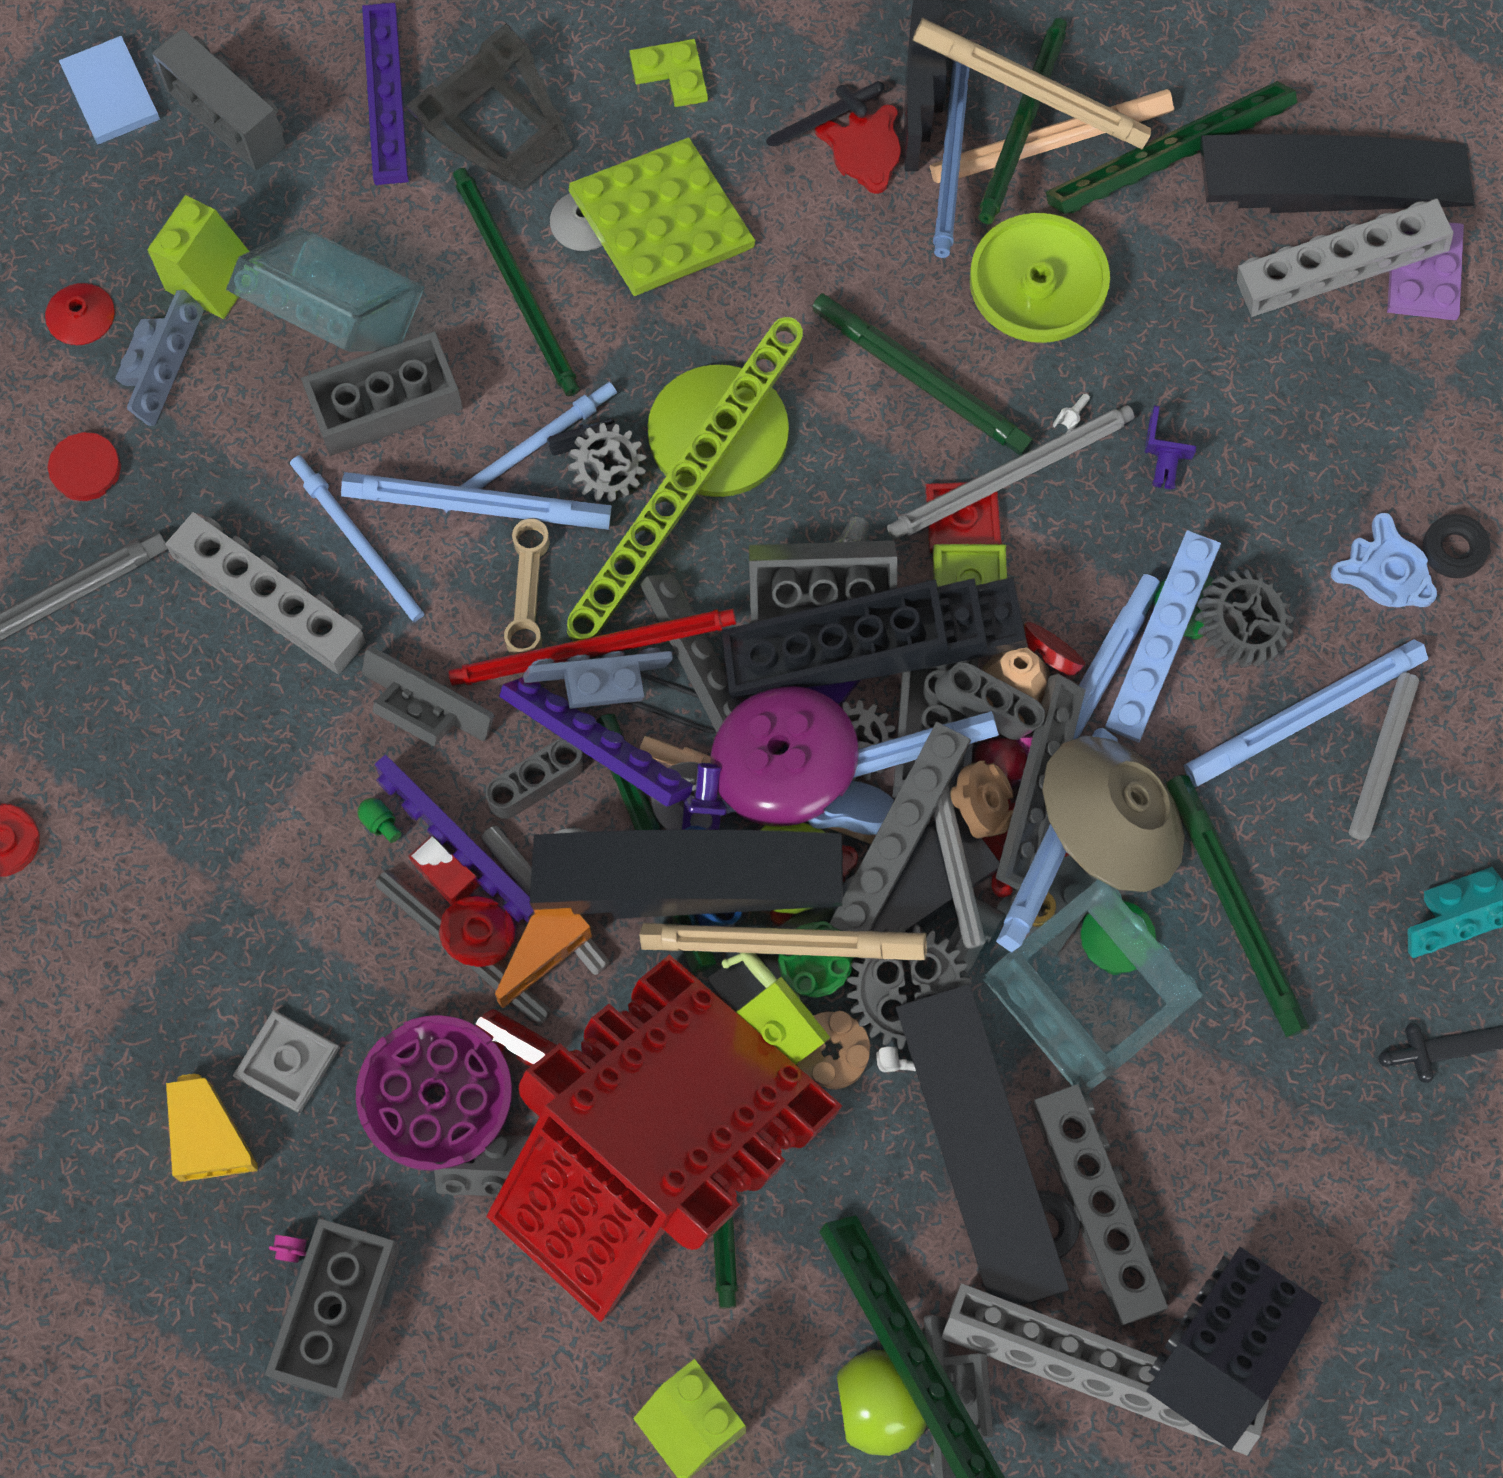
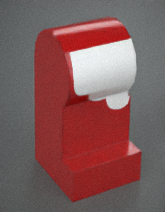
M429 836L408 856L413 865L451 906L456 900L462 897H469L479 887L476 876L452 854L450 855L432 836Z

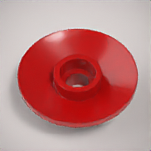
M88 283L69 285L58 291L49 301L45 312L46 325L50 333L63 343L69 345L89 344L100 339L110 329L115 315L114 304L108 293L96 285ZM82 305L79 311H72L74 307Z

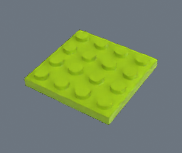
M689 137L569 184V193L634 296L734 257L753 248L755 245L754 237Z

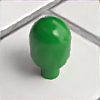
M367 798L360 803L357 811L358 818L371 833H374L376 836L383 834L390 843H394L401 837L402 833L394 825L395 817L393 812L383 801L378 798Z

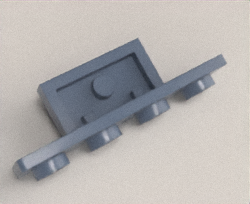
M185 290L176 291L165 318L140 320L134 330V336L129 348L121 360V366L115 378L122 385L135 386L127 405V410L148 426H154L158 420L204 311V308Z
M648 648L641 650L637 655L625 656V652L616 651L605 654L603 658L590 659L588 655H578L569 658L568 662L554 663L553 659H540L534 661L527 668L523 677L524 683L565 679L570 709L642 701L644 698L640 671L666 668L673 657L672 651L661 652L660 648Z

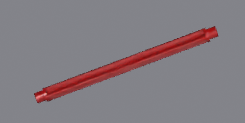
M715 609L698 615L473 664H463L462 668L449 670V679L452 686L465 683L468 686L472 685V683L526 672L527 668L534 661L540 659H553L554 663L568 662L569 658L578 655H588L592 658L611 652L629 650L716 630L722 631L723 627L737 624L734 609L723 611Z

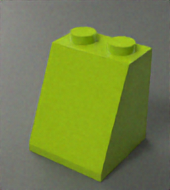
M187 195L183 197L147 249L165 291L175 295L177 290H185L204 310L222 319L226 317L260 267L259 262L215 209Z
M695 1359L664 1382L633 1418L677 1478H691L746 1433L745 1424Z

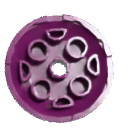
M796 686L768 689L749 697L739 704L720 726L711 751V763L721 767L718 792L722 799L744 819L760 825L775 827L800 824L824 813V808L839 795L843 796L855 775L859 757V745L855 729L850 718L840 705L818 691ZM787 745L788 750L785 753L775 755L779 749Z
M442 1015L424 1016L403 1023L404 1025L393 1030L387 1036H382L371 1048L361 1066L356 1085V1107L361 1125L372 1143L384 1155L403 1166L417 1170L434 1171L467 1163L484 1152L493 1143L507 1120L512 1101V1081L507 1062L500 1049L492 1042L493 1040L480 1028L467 1021ZM431 1088H444L446 1095L441 1101L433 1104L426 1101L427 1092Z

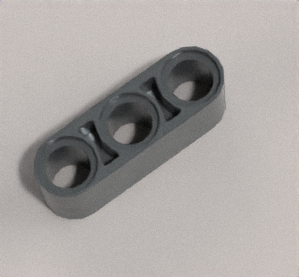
M958 663L941 675L935 682V693L941 702L968 717L992 711L998 733L1009 739H1021L1040 727L1044 722V708L1036 699L971 664ZM954 679L959 682L961 689L956 686ZM986 696L992 701L993 706L988 703ZM1018 714L1023 717L1025 724L1020 720Z
M560 738L497 776L486 788V798L491 812L501 819H509L577 778L584 769L583 752L563 738ZM564 754L576 756V759L568 765L558 762L559 757ZM533 773H541L545 776L543 781L538 784H530L526 780ZM503 792L513 795L512 800L506 804L495 802L496 797Z

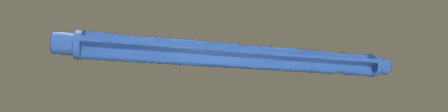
M952 60L951 90L949 94L945 148L938 199V215L935 235L933 237V244L935 245L934 254L939 258L948 257L950 255V248L954 244L953 230L968 90L967 83L970 69Z

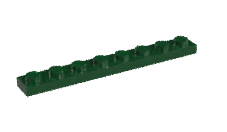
M1278 81L1146 143L1143 149L1136 148L1046 191L1048 204L1064 215L1077 212L1085 204L1096 199L1106 198L1113 191L1125 185L1135 184L1142 177L1154 171L1164 170L1171 163L1183 157H1191L1197 154L1200 150V140L1203 135H1231L1239 130L1254 127L1258 121L1283 113L1285 108L1298 103L1296 90Z
M855 1215L825 1223L819 1231L955 1477L1005 1478L858 1217Z

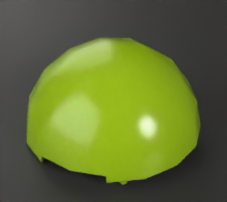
M870 1350L854 1356L839 1370L837 1382L846 1441L851 1446L867 1454L890 1456L909 1449L924 1434L927 1424L885 1350Z

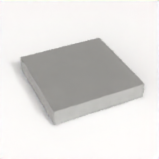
M273 1010L233 1074V1077L300 1114L340 1047Z

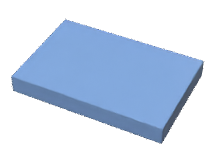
M122 36L59 60L97 145L160 120Z

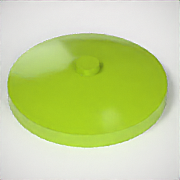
M1047 213L1018 215L993 227L978 244L970 269L971 294L984 318L999 331L1011 337L1037 343L1063 340L1089 326L1103 308L1110 283L1108 260L1101 245L1093 235L1079 224L1067 218Z
M707 365L694 368L673 379L659 393L649 414L648 440L652 456L665 476L673 468L742 368L730 365ZM740 388L736 391L738 397L744 401H750L755 398L754 392L751 389ZM773 388L770 389L698 492L699 495L726 497L741 494L760 485L777 469L786 452L789 423L785 406ZM721 416L716 420L718 426L722 429L729 430L735 426L734 421L728 416ZM700 445L696 448L697 454L702 458H711L715 455L714 449L709 445ZM682 473L676 477L677 483L682 487H691L695 484L694 478L688 473Z

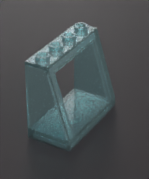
M299 228L239 256L226 290L348 352L379 351L402 343L425 287L307 228Z
M1100 880L1093 883L1028 936L1019 948L1007 953L982 977L984 982L1071 1086L1079 1084L1082 1094L1090 1091L1108 1078L1203 996L1197 989L1195 980L1188 973L1183 972L1173 961L1168 948L1156 941L1147 930L1144 920L1136 913H1133L1122 901L1119 891ZM1085 911L1092 915L1166 1003L1161 1010L1107 1055L1027 961Z

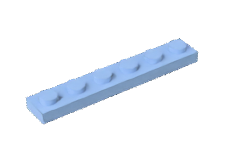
M1188 530L1186 531L1105 725L1106 730L1138 743L1140 742L1218 554L1220 542Z

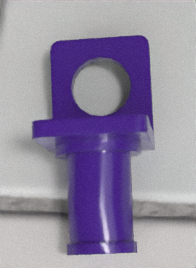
M1154 405L1150 414L1144 452L1157 456L1152 485L1161 488L1164 482V475H1166L1164 489H1174L1179 459L1192 460L1196 453V446L1156 440L1155 433L1160 406Z
M699 763L697 766L698 774L695 795H690L689 798L684 800L681 830L691 826L690 820L694 813L710 814L712 822L707 830H719L720 816L726 815L727 811L722 798H717L721 767L713 763Z

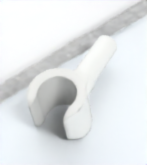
M1083 394L1073 407L1063 408L1054 421L1053 427L1055 428L1057 424H1063L1067 426V432L1075 429L1080 421V411L1088 403L1090 396Z
M883 1047L876 1053L877 1065L882 1072L898 1070L916 1071L913 1061L907 1059L899 1060L897 1047Z

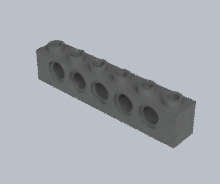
M1079 1084L1035 1099L1031 1106L1067 1199L1077 1214L1079 1229L1118 1328L1120 1329L1163 1313L1168 1309L1166 1301L1170 1300L1168 1288L1162 1277L1157 1279L1151 1266V1263L1155 1262L1153 1251L1147 1240L1141 1241L1136 1226L1140 1225L1137 1211L1131 1202L1126 1203L1121 1191L1122 1188H1125L1124 1180L1117 1165L1111 1166L1106 1154V1152L1110 1151V1146L1102 1129L1097 1130L1091 1116L1095 1115V1109L1087 1092L1082 1094ZM1067 1122L1078 1124L1082 1129V1137L1079 1139L1068 1138L1063 1132V1124ZM1083 1158L1092 1160L1097 1167V1174L1094 1176L1083 1175L1078 1169V1160ZM1096 1195L1107 1197L1112 1205L1111 1212L1104 1214L1096 1211L1092 1204V1198ZM1118 1232L1124 1236L1127 1243L1124 1251H1116L1109 1246L1107 1242V1235L1109 1233ZM1131 1269L1140 1275L1142 1284L1139 1289H1131L1124 1284L1122 1279L1124 1270Z

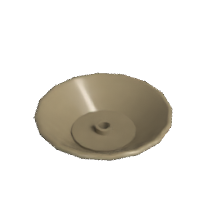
M1085 735L1062 743L1047 762L1042 791L1049 822L1065 851L1089 875L1117 890L1147 892L1168 883L1182 862L1185 834L1176 803L1162 777L1138 753L1113 739Z

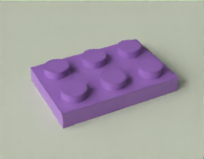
M1449 223L1454 232L1450 251L1389 271L1387 313L1448 320L1458 319L1460 315L1464 224ZM1410 231L1403 232V233H1405V234H1407V235H1413V234H1414L1413 232H1410Z

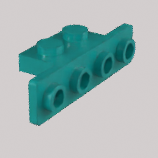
M1490 867L1424 891V901L1436 918L1408 928V953L1412 958H1416L1460 941L1469 940L1474 936L1493 929L1502 928L1503 880L1494 868Z

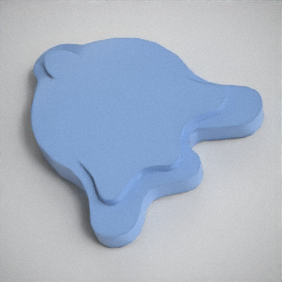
M1388 513L1376 515L1372 521L1374 541L1368 542L1363 538L1355 539L1351 544L1350 558L1337 562L1332 567L1331 578L1337 583L1351 584L1360 588L1369 598L1384 606H1430L1437 597V590L1432 584L1431 575H1429L1427 557L1415 544L1400 536L1396 530L1393 518Z
M852 781L843 796L839 795L824 808V813L808 822L817 829L839 827L861 834L877 835L895 800L879 788L862 782Z

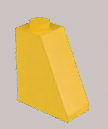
M187 1074L177 1077L178 1082L166 1083L173 1177L183 1182L258 1171L255 1158L213 1085L206 1078H201L199 1074Z

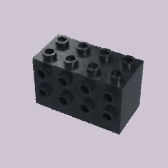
M1240 1246L1231 1259L1223 1255L1210 1275L1216 1279V1282L1208 1279L1194 1300L1201 1305L1198 1306L1193 1302L1179 1324L1186 1329L1182 1330L1177 1327L1164 1346L1170 1354L1168 1356L1163 1352L1160 1353L1148 1372L1155 1378L1146 1390L1147 1393L1229 1450L1233 1449L1267 1402L1323 1303Z

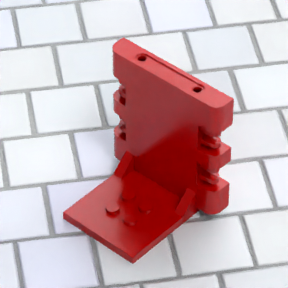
M670 954L638 980L631 994L632 1001L628 1004L629 1012L625 1010L618 1012L612 1005L607 1004L591 1017L584 1030V1040L581 1042L582 1052L580 1050L569 1052L559 1043L525 1071L519 1083V1093L524 1103L539 1116V1119L486 1216L600 1323L612 1312L647 1254L665 1231L687 1249L696 1250L700 1248L737 1210L740 1204L736 1201V1191L760 1190L778 1173L786 1161L781 1156V1149L787 1150L792 1147L803 1148L835 1118L842 1107L837 1100L774 1045L767 1043L757 1030Z

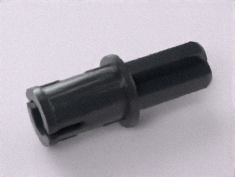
M614 418L585 426L581 423L578 424V429L549 436L547 442L551 454L559 455L570 452L573 449H580L574 441L577 437L587 440L585 431L589 427L595 433H598V426L604 423L607 431L611 432L616 424ZM605 440L594 442L589 447L605 443Z

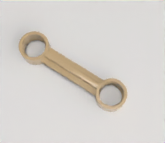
M537 519L520 521L514 527L512 533L514 547L519 554L514 621L508 624L504 632L506 647L511 655L541 649L542 646L540 629L535 621L540 557L547 552L550 541L546 526ZM527 530H536L544 537L542 543L534 548L521 546L518 538ZM521 629L533 631L536 634L535 642L530 647L524 649L514 647L510 641L516 631Z

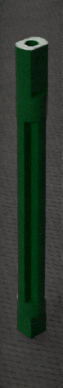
M821 293L814 301L812 308L817 315L1002 446H1007L1020 456L1025 454L1032 446L1033 438L1018 429L1017 425L857 314H852L824 293Z
M605 714L596 720L597 723L608 730L623 736L615 714ZM610 770L635 830H661L646 793ZM696 914L670 916L673 924L700 926ZM683 950L692 973L706 971L717 963L711 951Z
M1179 775L1172 778L1166 783V786L1176 803L1184 826L1285 1036L1293 1037L1306 1031L1310 1027L1300 1009V1004L1189 775Z

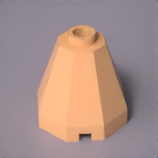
M1027 647L994 654L982 668V671L1029 695L1042 704L1048 677L1050 676L1049 667ZM986 696L988 703L993 706L992 701ZM1018 714L1020 720L1025 724L1023 717Z

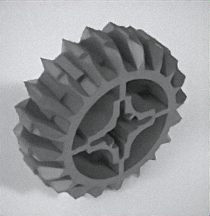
M1248 569L1242 570L1239 573L1235 570L1229 571L1224 577L1219 576L1214 579L1212 584L1203 590L1202 595L1204 598L1200 599L1196 605L1202 612L1198 613L1194 620L1204 625L1197 634L1207 635L1209 640L1206 641L1204 647L1214 646L1216 648L1214 658H1221L1226 655L1227 665H1233L1238 662L1240 668H1247L1251 664L1257 667L1264 664L1267 660L1271 661L1277 657L1278 652L1286 647L1285 639L1289 638L1293 632L1287 625L1292 623L1294 617L1285 613L1292 603L1282 602L1280 597L1283 596L1285 590L1275 592L1273 589L1274 580L1269 579L1263 582L1262 572L1251 576ZM1228 594L1243 595L1242 600L1239 602H1232L1231 604L1225 602ZM1261 634L1264 636L1260 644L1246 643L1247 638L1251 635Z

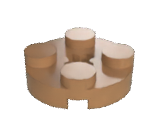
M985 761L966 765L959 773L957 786L951 789L952 803L956 808L960 809L971 834L975 838L991 837L1005 833L1009 829L1013 810L1009 811L1008 799L1014 797L1006 775L994 763L986 765Z
M823 1012L814 1015V1018L830 1036L827 1041H831L833 1044L839 1043L842 1046V1049L838 1051L839 1058L833 1060L830 1055L824 1057L821 1053L826 1048L824 1043L796 1065L821 1087H826L827 1089L845 1088L862 1076L869 1062L870 1041L865 1029L858 1025V1021L851 1018L846 1012Z

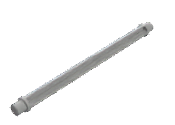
M1128 405L1118 410L1112 409L899 516L897 521L887 526L888 532L894 540L903 535L909 536L1123 428L1124 424L1134 419V412Z

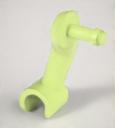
M740 953L722 961V965L726 969L744 961L751 973L765 988L777 980L755 953ZM793 991V992L797 995V997L800 999V996L798 995V993L795 992V991Z

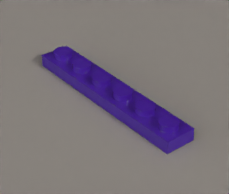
M396 3L362 5L373 180L375 185L409 182Z
M524 677L502 685L500 698L666 807L690 797L693 784L682 778L679 772L665 767L654 760L648 752L637 749L625 741L619 733L610 731L600 725L593 716L582 713L576 708L570 709L565 698L554 695L543 688L539 682L524 683Z
M386 754L374 764L379 775L376 781L390 796L396 792L404 800L401 804L403 809L415 821L421 817L430 826L427 829L429 835L441 845L447 843L455 851L452 855L464 867L472 868L481 877L477 881L490 896L493 897L498 893L507 902L503 907L515 921L519 923L524 919L528 923L531 916L535 914L529 904L530 897Z

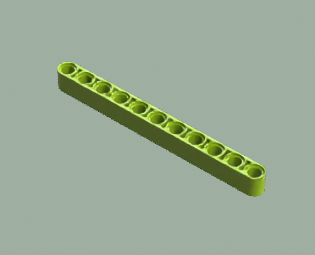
M782 317L774 322L576 604L567 620V633L573 642L599 636L791 361L803 337V329L796 319ZM781 331H787L793 335L794 341L789 344L782 343L778 340L776 334ZM767 359L773 363L775 369L771 372H763L757 367L756 363L759 360ZM740 388L751 389L754 392L755 398L750 401H744L738 397L736 391ZM721 416H728L734 421L735 426L729 430L722 429L718 426L716 420ZM700 445H709L714 449L715 455L711 458H702L697 454L696 448ZM688 473L694 478L695 484L691 487H682L677 483L676 477L679 474ZM661 502H668L674 506L675 512L671 516H662L656 511L655 507ZM640 531H648L654 536L655 541L651 545L643 546L636 541L635 535ZM620 560H628L634 565L635 569L629 575H621L615 570L614 566ZM600 589H607L613 593L614 600L607 605H602L595 600L594 594ZM580 618H586L593 623L594 628L588 634H580L574 630V622Z

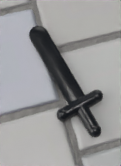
M876 81L853 93L846 85H839L836 88V95L841 100L770 135L766 143L769 146H779L848 110H851L857 117L864 118L868 115V108L864 103L882 94L885 86L882 82Z
M1411 1023L1405 1028L1409 1047L1382 1052L1378 1060L1384 1067L1414 1062L1419 1080L1423 1083H1429L1434 1077L1431 1062L1503 1049V1026L1424 1040L1420 1027L1415 1023Z

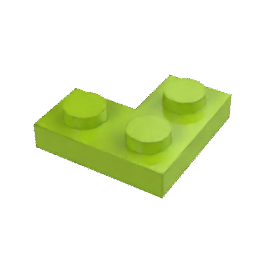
M695 39L629 50L636 85L669 79L675 107L708 101Z

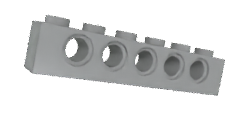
M1438 199L1429 202L1421 201L1414 203L1408 209L1393 214L1384 213L1375 220L1360 225L1351 224L1337 233L1328 236L1319 235L1307 243L1295 247L1286 246L1279 249L1276 253L1262 258H1250L1243 264L1238 265L1237 284L1251 317L1450 251L1454 232ZM1410 231V232H1413L1414 234H1413V235H1407V234H1405V233H1403V232ZM1373 242L1380 243L1381 246H1374V245H1371L1370 243H1373ZM1337 254H1347L1348 257H1340ZM1310 264V265H1314V266H1316V267H1315V268H1306V267H1304V265ZM1271 276H1281L1283 278L1276 280L1272 279Z
M192 512L165 543L172 558L339 675L366 643L361 631L362 625L348 614H345L344 617L334 611L335 607L322 595L318 594L314 597L305 591L307 589L306 586L295 576L289 575L285 577L278 572V566L268 557L262 555L258 558L252 554L249 545L241 538L234 536L231 539L225 535L223 528L212 518L207 516L203 519ZM220 548L215 555L206 556L210 549ZM238 568H248L242 575H233L234 571ZM271 586L276 587L271 594L261 595L263 589ZM293 607H304L297 615L288 614ZM323 626L332 627L331 631L325 635L316 634L318 629Z

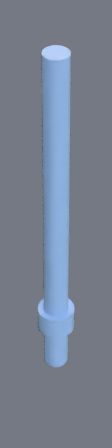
M608 382L588 397L586 395L581 396L573 402V407L459 487L483 488L547 443L549 436L560 434L581 418L586 420L596 413V408L617 394L616 389Z
M301 455L294 457L290 465L304 481L303 487L311 498L318 499L412 622L422 618L424 612L329 492V485L321 474H315Z

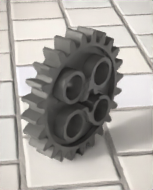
M899 924L898 932L906 933L903 925ZM918 924L914 925L911 933H921ZM887 928L883 929V932H890ZM932 928L926 933V957H931L935 960L933 971L928 974H920L915 970V964L918 960H909L910 977L913 984L918 985L912 988L913 1001L920 1000L927 995H935L971 983L969 976L959 975L961 971L968 967L966 962L953 961L960 953L958 948L955 947L946 951L945 949L949 942L948 938L944 936L935 942V931ZM864 958L863 961L853 960L851 966L858 971V974H850L847 982L856 985V988L846 991L847 998L858 999L857 1002L850 1006L852 1013L863 1012L858 1019V1025L861 1027L871 1023L872 1025L868 1032L871 1038L881 1031L883 1033V1045L886 1046L894 1037L896 1038L898 1049L902 1050L906 1038L898 1014L886 1016L881 1012L883 1004L890 999L898 1000L902 1005L907 1004L904 990L898 989V987L905 985L902 960ZM886 961L893 962L898 966L896 974L889 979H883L877 975L878 966Z

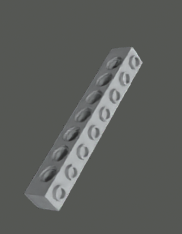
M962 1283L960 1284L941 1337L942 1339L975 1352L986 1354L988 1357L1223 1446L1146 1392L1155 1378L1148 1372L1157 1357ZM1269 1400L1264 1404L1232 1450L1244 1455L1249 1454L1261 1436Z

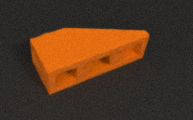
M571 908L534 910L535 914L531 916L495 992L497 1001L502 1008L592 937L590 926L580 914H573Z

